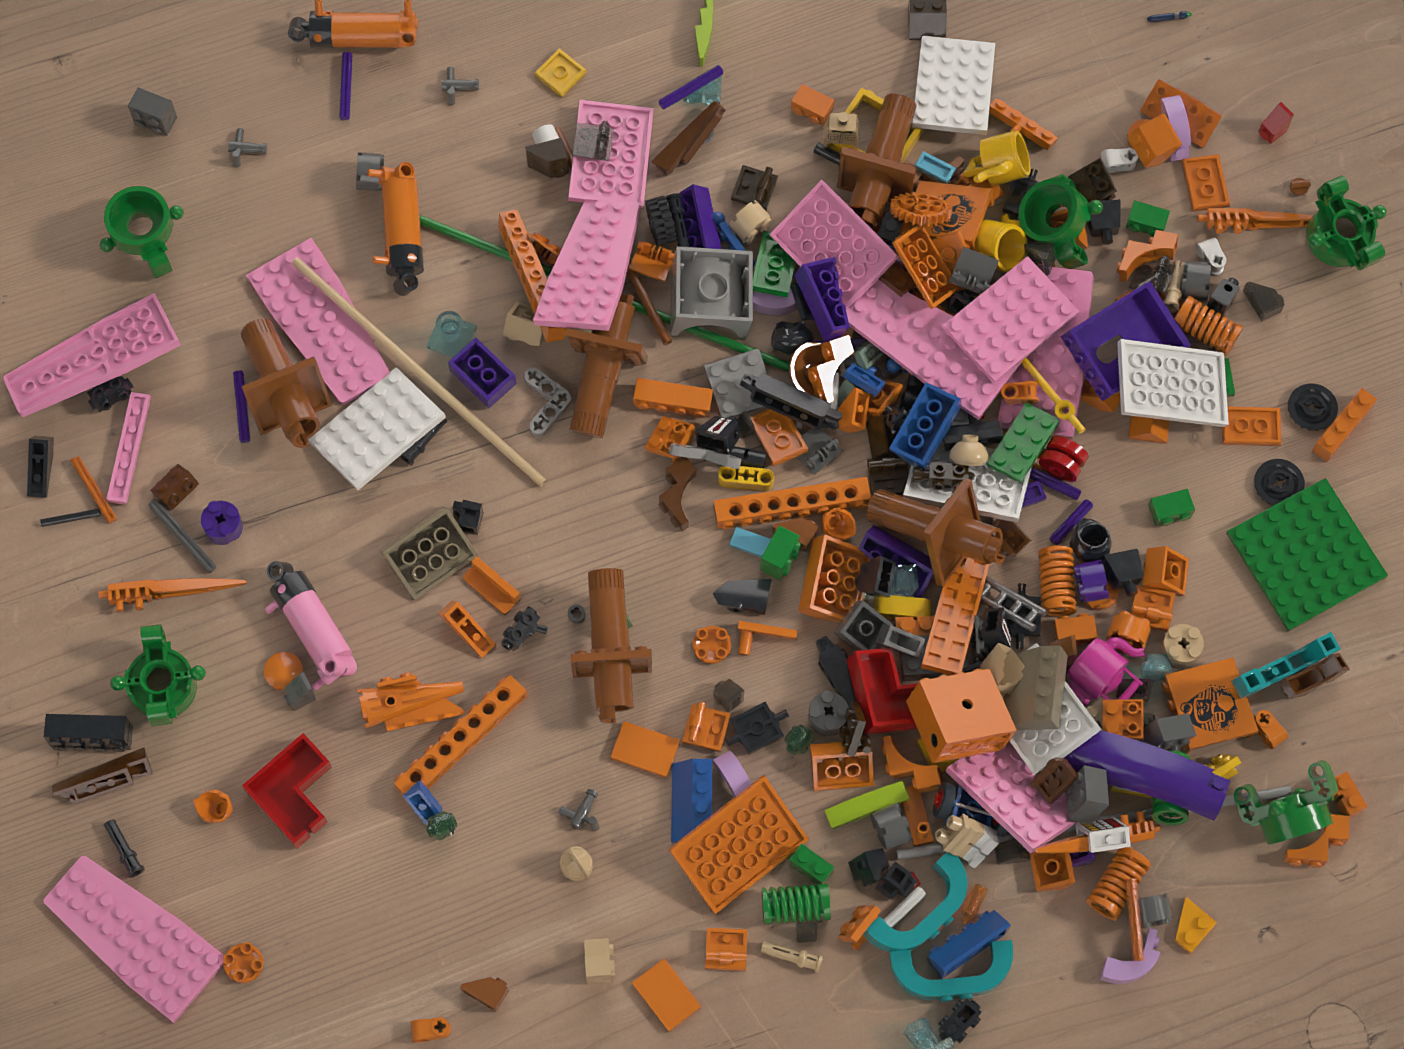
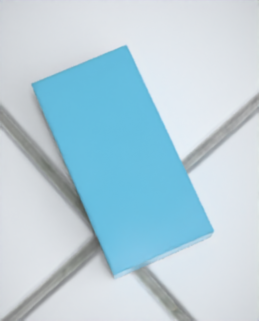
M924 151L914 167H917V171L945 184L949 183L956 171L955 167Z
M736 527L729 546L762 557L771 539Z

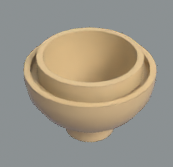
M963 435L962 441L955 444L951 449L949 458L956 464L981 466L984 465V462L988 461V452L978 442V436Z

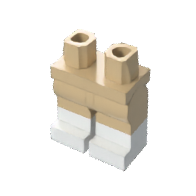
M962 814L960 817L951 815L946 822L949 829L939 828L935 832V838L942 844L943 851L950 852L952 855L967 860L969 866L976 868L985 859L986 855L999 844L995 829L968 818L965 814Z

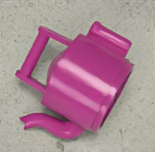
M1119 637L1109 638L1105 642L1096 638L1069 669L1067 676L1071 681L1068 685L1081 703L1087 706L1092 698L1096 701L1101 697L1105 700H1111L1106 694L1114 691L1120 685L1124 672H1126L1134 681L1118 700H1128L1143 683L1126 668L1129 661L1116 652L1115 649H1120L1132 657L1146 656L1143 653L1145 648H1134L1127 641Z

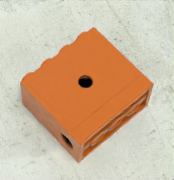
M976 669L968 673L958 672L951 676L941 675L933 679H921L906 701L932 764L1002 751L1017 731L990 669Z

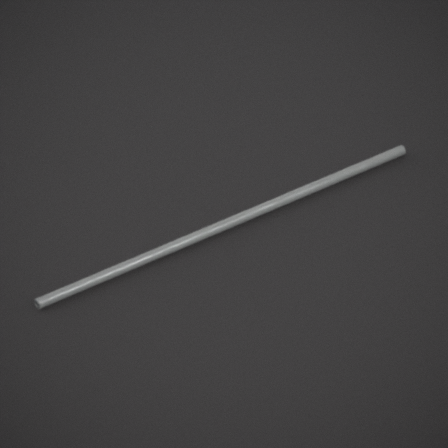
M1290 786L1259 790L1257 793L1260 800L1291 795L1292 791ZM1248 792L1242 793L1243 797L1248 799ZM1226 796L1222 807L1236 805L1234 796ZM1152 808L1138 810L1144 811L1145 819L1152 818ZM1136 811L1101 816L1097 817L1096 820L1114 817L1120 821V814H1128V822L1137 821ZM1075 824L1062 833L1076 831ZM1009 832L1004 836L997 835L998 843L1017 841ZM941 843L896 850L897 860L945 853Z

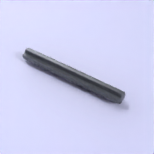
M157 499L152 500L148 504L150 509L208 573L213 572L216 569L213 561Z

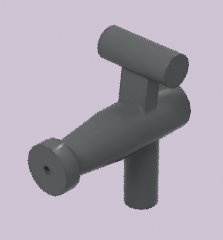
M451 66L447 67V80H442V91L448 92L449 105L455 104L456 90L474 88L479 90V79H475V81L454 79V68Z
M242 128L237 129L235 141H229L228 152H233V166L236 168L241 166V153H267V143L260 145L243 142L244 130Z
M592 789L586 791L587 795L576 812L563 806L560 807L558 813L571 818L570 825L580 830L584 822L590 824L593 831L599 830L597 819L594 816L587 817L594 798L598 796L596 791Z

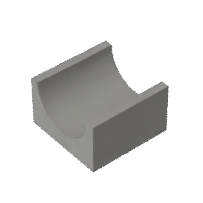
M676 247L671 264L670 335L678 336L681 331L694 326L715 325L729 328L738 334V339L746 340L753 322V251Z

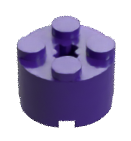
M211 501L202 512L201 525L211 542L218 545H226L240 537L243 523L238 509L232 503L227 501Z
M1102 560L1075 566L1076 583L1079 584L1081 602L1087 603L1109 598L1108 590L1106 591L1107 580Z

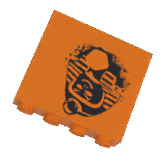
M920 181L915 192L916 194L922 192L923 194L930 193V196L937 195V198L943 197V200H948L952 207L951 219H948V222L944 221L943 224L937 222V225L930 224V226L923 224L930 238L961 230L967 248L976 251L974 242L987 207H992L994 204L992 189ZM904 221L900 234L918 224L912 225V222L905 223Z
M1233 657L1167 674L1163 678V682H1161L1162 690L1164 693H1167L1169 699L1167 701L1169 711L1173 712L1174 716L1189 713L1197 736L1192 738L1188 745L1181 746L1182 749L1186 750L1187 754H1190L1195 749L1247 736V738L1255 737L1258 733L1247 697L1240 699L1231 682L1240 676Z

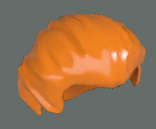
M833 508L822 516V529L826 535L841 541L856 536L855 519L847 510Z
M220 790L205 791L193 800L197 814L205 822L212 824L214 822L222 823L230 817L233 811L228 795Z

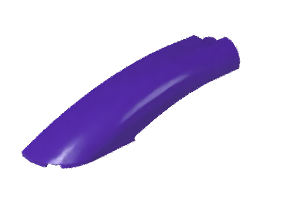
M1102 730L1064 757L1076 773L1084 765L1106 770L1107 784L1164 800L1215 821L1219 814L1230 780L1212 773L1213 769L1153 745Z

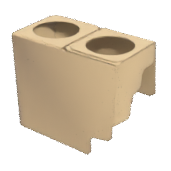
M997 643L980 665L981 670L990 669L999 691L1010 694L1023 677L1022 670L1025 667L1010 647Z

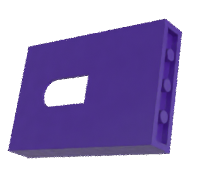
M1150 281L1060 336L1101 401L1120 391L1118 358L1110 363H1103L1098 359L1096 352L1099 346L1118 334L1124 340L1185 348L1191 345Z

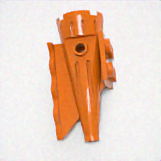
M409 672L400 674L398 679L392 680V677L382 678L377 683L376 688L357 689L358 694H362V696H359L363 720L368 721V723H365V728L385 722L388 733L394 730L465 715V711L446 699L464 692L462 681L422 684L417 681L416 675H412ZM393 700L394 704L389 705L387 701Z

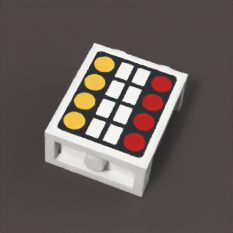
M1114 817L1095 820L1091 825L1084 823L1075 824L1076 836L1083 834L1088 836L1089 851L1091 853L1131 847L1129 827Z

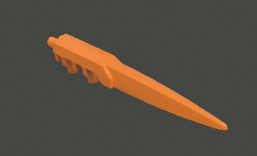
M1208 208L1206 214L1197 215V222H1205L1207 229H1211L1213 226L1217 234L1223 233V229L1228 230L1229 226H1232L1236 234H1240L1246 228L1257 230V228L1307 227L1312 215L1254 211L1249 208Z
M225 578L151 579L108 584V590L99 591L98 594L99 599L108 598L110 605H115L116 612H123V602L132 604V601H135V609L143 610V600L152 602V596L159 600L168 597L193 595L247 584L246 580Z
M1136 811L1137 821L1128 822V814H1120V821L1129 827L1130 844L1154 839L1155 832L1160 831L1159 824L1154 825L1153 820L1145 819L1144 811ZM1083 834L1037 847L1034 850L1037 853L1089 851L1088 836Z

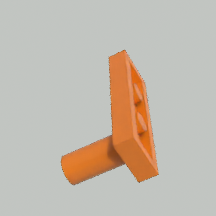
M739 621L738 631H741L738 654L750 655L753 634L796 641L798 630Z
M913 785L906 786L910 800L902 803L909 823L908 828L912 836L913 846L917 847L933 843L934 839L921 793Z

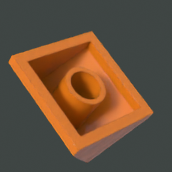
M882 380L886 382L883 389L876 397L870 394L867 412L869 419L872 420L879 415H887L885 408L888 405L893 407L901 397L903 386L900 383Z
M1131 416L1128 438L1167 444L1170 420Z
M1029 852L1037 892L1064 890L1075 883L1070 853Z

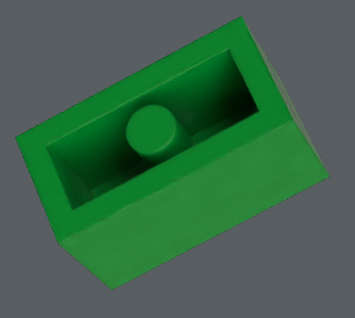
M1134 200L1126 228L1133 232H1142L1150 237H1154L1156 230H1165L1170 210Z
M1188 488L1151 498L1148 504L1155 526L1161 524L1162 526H1167L1179 519L1180 521H1186L1193 516L1195 511Z
M802 843L789 860L791 867L816 885L825 884L834 872L833 865Z

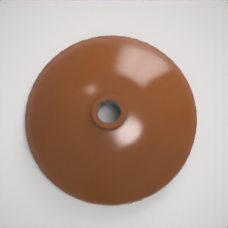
M809 342L799 346L792 354L789 362V376L793 386L813 396L814 389L808 378L807 368L826 362L822 355V343ZM839 365L838 368H837V370H836V373H839V381H840V377H841L840 374H841V373H840V365Z

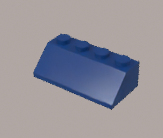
M926 382L889 449L908 464L927 469L961 408V399Z
M689 759L672 764L671 843H677L712 815V759Z
M995 910L990 913L985 911L978 917L979 921L975 924H972V922L968 923L962 928V933L957 936L953 934L945 940V945L942 947L937 945L931 949L927 961L938 976L943 979L989 947L991 942L997 941L1006 935L1011 926L1010 923Z

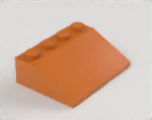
M918 224L894 239L892 242L894 248L930 309L935 308L960 289L958 285L949 282L952 274L923 225L920 226Z
M824 534L813 538L798 612L813 618L840 623L856 601L865 600L866 594L857 591L854 581L859 576L861 565L871 559L859 547Z

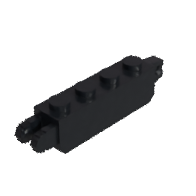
M745 373L742 377L740 386L752 392L750 398L753 402L815 430L821 429L822 426L832 430L839 427L842 414L831 408V403L763 373L759 377Z
M823 636L816 641L820 652L818 665L835 693L842 696L850 708L851 702H856L847 664L848 655L843 648L840 649L838 644L834 645L827 636Z

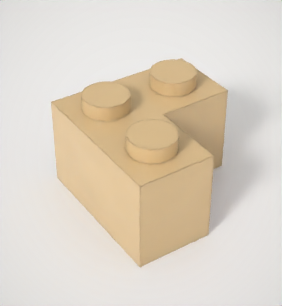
M609 938L584 940L587 984L612 983L611 977L615 976L614 960H610V956H614L613 944H609Z

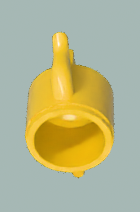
M1010 131L982 139L980 141V156L969 159L964 176L966 178L975 176L974 181L978 183L988 179L992 186L1029 176L1031 171L1030 158L1021 133L1019 131Z
M1008 214L1001 216V222L987 219L982 221L974 242L976 252L999 260L995 271L1009 272L1025 258L1027 252V238L1018 220H1010Z

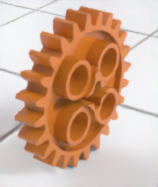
M913 192L912 194H899V197L894 196L890 205L891 214H894V218L899 217V221L905 220V223L912 222V225L919 224L922 226L926 224L930 226V224L937 225V222L943 224L944 221L948 222L952 215L951 203H948V200H943V197L937 198V195L930 196V193L923 194L920 192L916 194Z

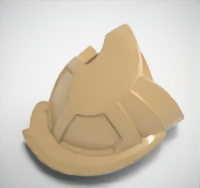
M578 846L566 849L560 859L562 874L572 881L588 879L593 869L591 855L585 849Z

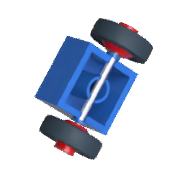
M943 782L939 786L933 800V815L936 818L944 819V826H947V819L951 815L960 817L962 814H965L968 818L974 819L990 827L991 823V828L995 829L999 836H1004L1007 833V830L959 784L954 786L953 784Z

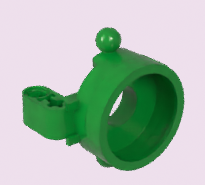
M1060 174L1038 182L1028 190L1019 207V222L1026 238H1032L1041 245L1049 247L1050 254H1055L1060 265L1067 269H1074L1088 264L1085 250L1076 244L1075 239L1082 232L1086 222L1090 221L1091 214L1098 215L1102 212L1103 205L1099 200H1092L1088 203L1087 199L1076 190L1073 181ZM1061 207H1066L1068 210L1066 222L1058 228H1052L1051 217L1053 213Z
M1341 175L1323 183L1317 190L1319 200L1315 204L1319 210L1312 216L1307 225V243L1312 253L1323 263L1334 267L1350 266L1352 268L1355 266L1361 271L1377 264L1385 256L1383 245L1378 241L1374 243L1378 227L1377 219L1385 218L1387 210L1383 205H1376L1371 210L1368 205L1362 206L1353 200L1344 199L1343 195L1349 190V184L1347 179ZM1337 219H1348L1354 224L1356 229L1354 238H1345L1338 233L1335 226Z
M131 186L122 189L112 196L105 207L104 223L110 238L105 237L101 239L99 243L100 249L104 252H111L115 246L119 251L121 250L132 255H141L143 261L147 260L155 279L173 271L165 251H168L165 243L171 235L174 226L173 219H181L184 211L178 205L172 206L169 210L163 196L152 188ZM144 217L153 222L150 231L144 235H134L129 231V225L137 218Z
M161 624L141 626L140 635L143 653L133 660L128 670H125L124 677L114 676L110 681V686L115 691L123 690L125 687L134 706L139 712L147 716L152 727L169 725L173 723V718H177L178 715L186 711L192 704L197 692V681L203 680L206 670L199 665L191 668L183 655L171 649V641L166 642V634ZM156 669H165L172 676L169 686L161 691H153L147 687V678Z
M1320 760L1309 766L1308 776L1313 787L1312 790L1306 791L1303 788H1297L1293 794L1273 800L1265 805L1261 804L1257 790L1253 785L1244 784L1236 788L1233 796L1242 821L1251 824L1252 827L1260 825L1267 845L1302 836L1333 824L1327 803L1334 800V796L1338 792V786L1328 762ZM1316 766H1320L1322 768V776L1317 774ZM1323 788H1328L1329 792H1324ZM1243 789L1248 792V799L1243 797ZM1253 811H1254L1255 815H1250V814H1249V812H1253Z

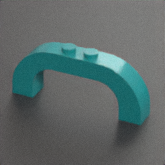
M1332 632L1282 658L1238 676L1231 682L1240 699H1243L1314 665L1341 650Z
M946 852L932 866L945 882L946 895L944 900L914 929L897 931L891 928L879 916L867 928L863 936L875 947L887 952L913 950L923 944L928 938L932 941L940 933L938 930L940 926L944 925L946 927L954 920L952 915L959 909L965 899L968 882L965 868L960 859L950 852Z
M1012 940L991 942V966L988 971L979 976L940 980L925 979L915 971L912 965L911 950L890 951V968L900 987L919 999L940 1000L943 1003L951 1002L953 998H961L962 1001L966 998L972 1000L973 996L987 994L1004 981L1013 961Z

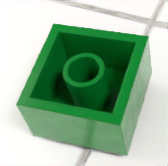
M779 525L761 557L760 571L780 581L783 576L787 577L792 567L790 566L792 560H796L801 551L800 535Z

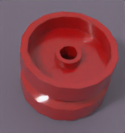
M1062 436L1051 437L1046 447L1047 450L1042 453L1039 459L1040 466L1055 478L1065 482H1075L1081 472L1080 468L1084 467L1089 458L1087 451L1068 438Z

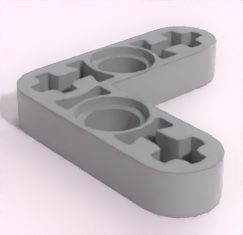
M531 367L524 373L525 383L548 400L531 420L529 426L533 436L541 437L547 433L570 406L571 395L566 389L539 369ZM534 374H536L537 380H530L529 375L533 376ZM545 384H550L553 386V390L551 392H544L542 387ZM566 396V402L561 401L559 404L560 409H558L556 405L559 403V397L563 398ZM548 409H553L556 414L550 418L545 415V412ZM542 423V430H535L534 425L539 426Z
M671 444L669 454L675 456L705 459L736 469H740L742 460L729 454L697 446Z

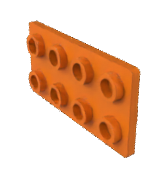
M1158 79L1140 111L1153 119L1162 114L1161 98L1179 95L1187 113L1191 141L1202 148L1205 147L1222 115L1181 89Z

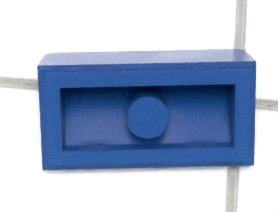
M421 780L403 795V798L424 824L442 816V806Z

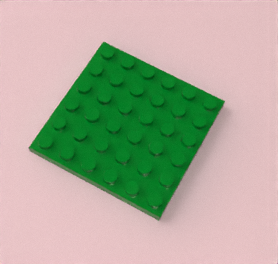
M1326 478L1226 532L1288 632L1388 577L1387 572Z

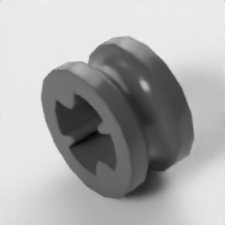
M572 605L568 609V617L571 622L581 623L585 620L586 613L581 605ZM579 610L582 615L575 619L572 612Z

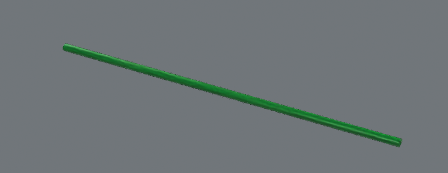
M420 215V225L512 261L507 249ZM541 263L545 275L549 276L553 268ZM633 300L632 306L635 307L634 311L648 316L643 304ZM656 309L662 322L670 325L671 315ZM700 326L684 330L741 354L755 350V348ZM760 351L764 363L789 372V362Z

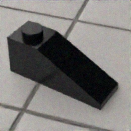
M33 436L29 438L27 496L47 498L53 461L54 437Z

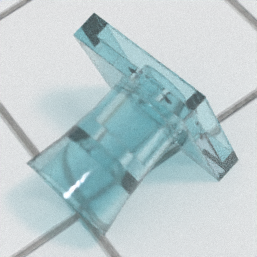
M445 311L436 320V325L427 343V348L454 357L471 342L477 326L463 321L461 316L454 311Z
M921 1018L913 1022L903 1031V1034L916 1049H954V1042L951 1037L940 1043L938 1042L928 1018Z

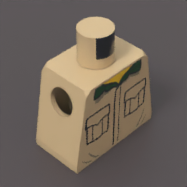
M846 112L830 113L824 125L823 143L859 145L860 126L857 115Z

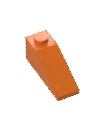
M451 600L438 613L443 621L481 658L496 645L458 601Z

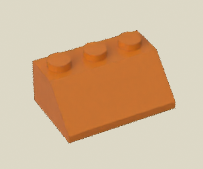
M842 742L810 744L814 791L874 786L872 748L869 753H864L863 749L858 747L855 757L846 754Z

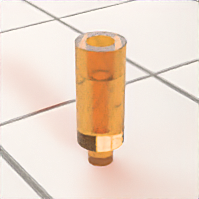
M974 884L961 912L964 915L961 922L968 924L971 919H975L988 892L986 887Z

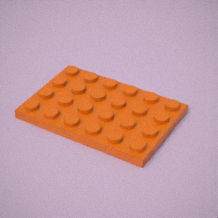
M762 775L668 850L711 911L717 914L795 852L801 843L805 844L810 839L766 776Z

